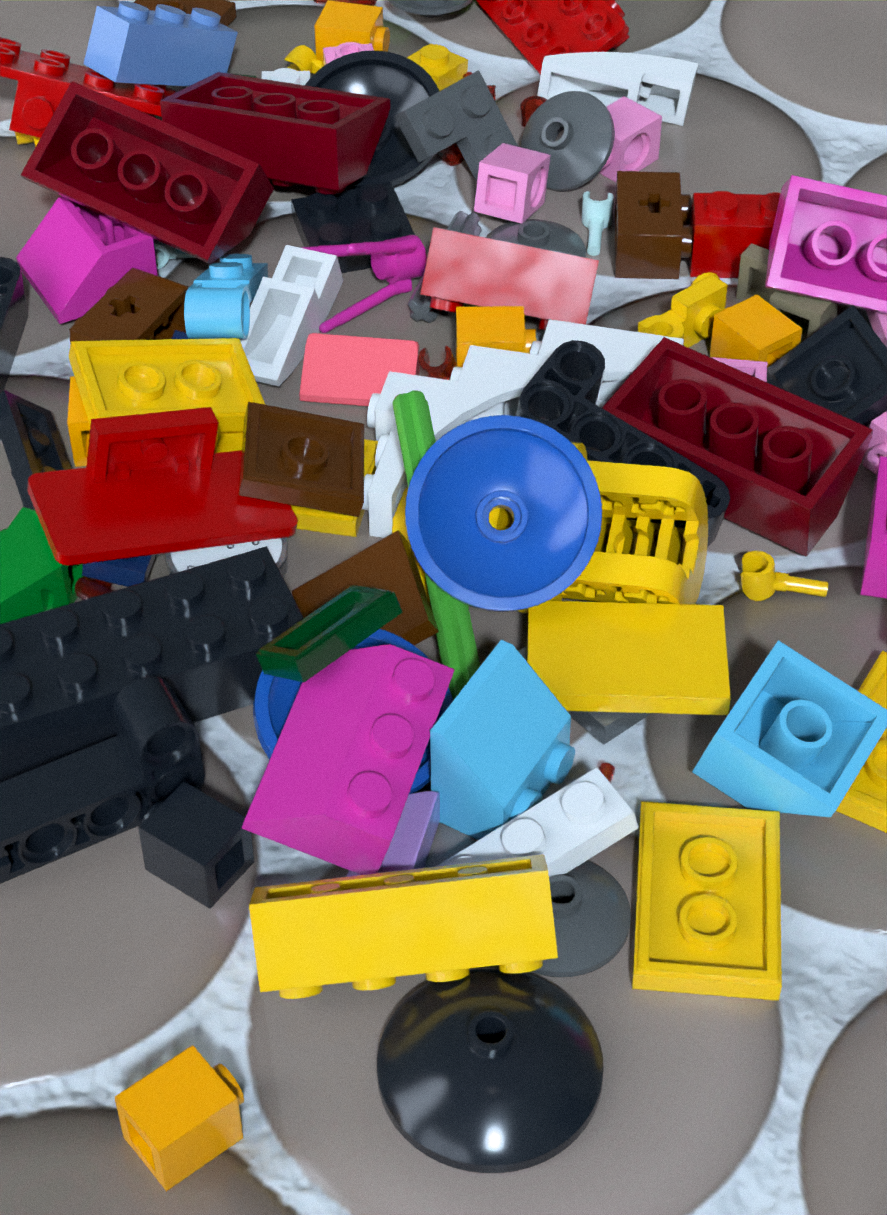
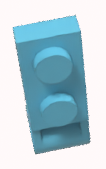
M227 254L220 257V263L210 264L209 268L199 275L186 291L184 320L188 338L247 339L250 326V302L254 299L262 278L268 277V263H252V255Z

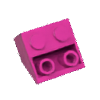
M62 196L58 197L16 257L22 273L59 324L77 320L83 316L132 267L158 276L152 237Z

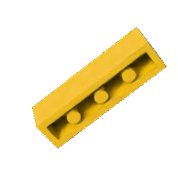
M544 854L255 887L249 903L260 992L279 990V996L285 999L311 997L321 993L323 985L352 982V986L356 990H377L394 985L398 976L424 973L428 981H454L470 974L469 968L498 965L499 971L503 973H525L541 968L543 966L542 960L558 958L549 873Z

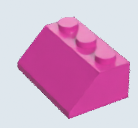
M791 175L781 189L770 238L765 287L847 306L854 305L857 308L887 314V196Z
M388 644L349 650L304 683L302 682L245 817L242 829L361 875L378 873L394 836L428 744L430 730L435 725L455 669Z

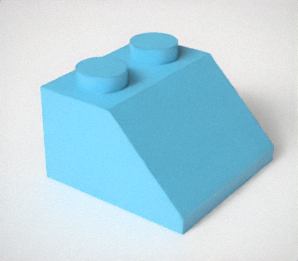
M500 640L430 730L431 791L439 792L440 794L439 822L476 840L483 838L541 802L542 796L552 783L559 785L564 781L575 758V748L570 746L571 715L515 646L506 641Z
M778 640L712 738L692 772L747 809L831 817L887 728V709Z

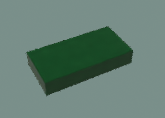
M352 585L260 648L256 656L264 674L304 683L403 612L395 592Z

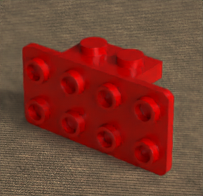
M476 0L480 7L540 75L545 56L580 52H607L612 47L616 49L630 37L628 35L629 27L623 19L625 13L615 0Z
M0 37V76L18 80L10 131L41 138L72 81L141 112L161 117L160 100L176 93V90L168 88L167 85L116 83L89 67L70 63L71 57L65 53L42 49L40 55L22 51L21 43Z
M211 407L91 419L86 468L35 473L28 478L27 490L54 558L62 565L86 564L290 537L296 533L298 519L290 504L239 495L242 450L214 453L219 422Z

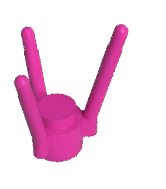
M407 235L378 242L302 247L308 250L337 255V257L371 255V266L374 274L378 279H386L389 282L388 286L321 323L319 330L322 333H327L394 295L411 292V279L421 277L426 268L427 254L422 241L416 235Z

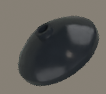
M385 51L355 52L326 64L305 84L312 87L390 98L391 109L366 175L346 186V189H356L366 184L392 183L395 186L418 173L433 157L431 156L418 162L395 118V115L439 92L432 77L414 61Z
M499 968L469 969L470 974L462 979L447 982L431 981L410 995L392 1015L383 1031L377 1054V1080L382 1104L388 1117L400 1134L420 1152L439 1163L477 1173H506L530 1168L551 1159L570 1146L585 1130L592 1119L599 1103L603 1082L604 1066L601 1045L597 1033L584 1011L573 999L551 983L527 973H503L499 971ZM494 1035L501 1037L502 1040L497 1043H485L479 1037Z

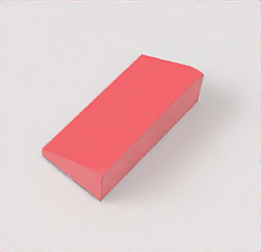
M311 333L308 335L305 345L299 393L300 401L369 406L372 394H381L389 371L419 376V344L412 340Z

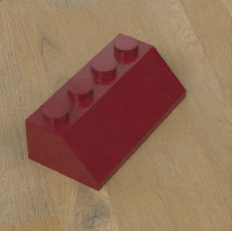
M217 72L160 100L162 121L259 163L267 178H270L274 185L293 186L303 184L315 186V190L322 194L341 193L346 190V186L366 175L391 109L390 98Z
M74 81L70 83L21 173V176L27 181L209 264L216 261L250 235L274 190L259 163Z
M666 337L662 338L602 407L604 410L719 477L726 484L730 493V502L724 518L805 557L808 556L837 518L873 434V429Z

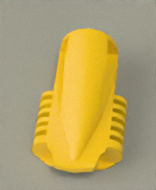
M571 442L587 461L585 445L583 443ZM587 461L596 478L602 503V522L598 543L581 575L561 594L549 601H562V598L619 603L696 604L703 581L708 545V509L705 493L698 478L687 471L677 468ZM406 487L393 517L392 533L399 530L409 542L405 522L408 487ZM497 508L489 514V522L497 530H506L513 524L512 515L506 509ZM627 518H637V521L627 520ZM650 519H661V524L651 523ZM675 520L686 521L685 528L674 527ZM413 553L426 595L430 603L425 573L419 565ZM528 609L518 610V612L528 614Z

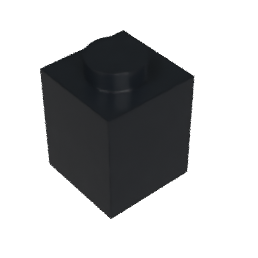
M183 782L165 801L155 803L147 811L142 823L138 826L145 870L211 909L254 863L251 832L242 829L245 817L188 783Z

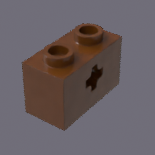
M617 171L614 209L615 278L679 280L681 258H691L692 226H689L691 195L681 194L680 173Z
M132 267L115 285L106 291L105 295L91 309L75 321L74 325L69 329L70 344L71 341L172 339L175 330L186 333L184 303L189 286Z

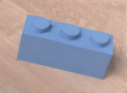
M120 1L119 7L97 6L84 65L116 83L191 86L217 72L227 73L238 32L221 24V16L210 10L192 8L191 14H186L178 8L158 4L156 10L152 11L137 3Z

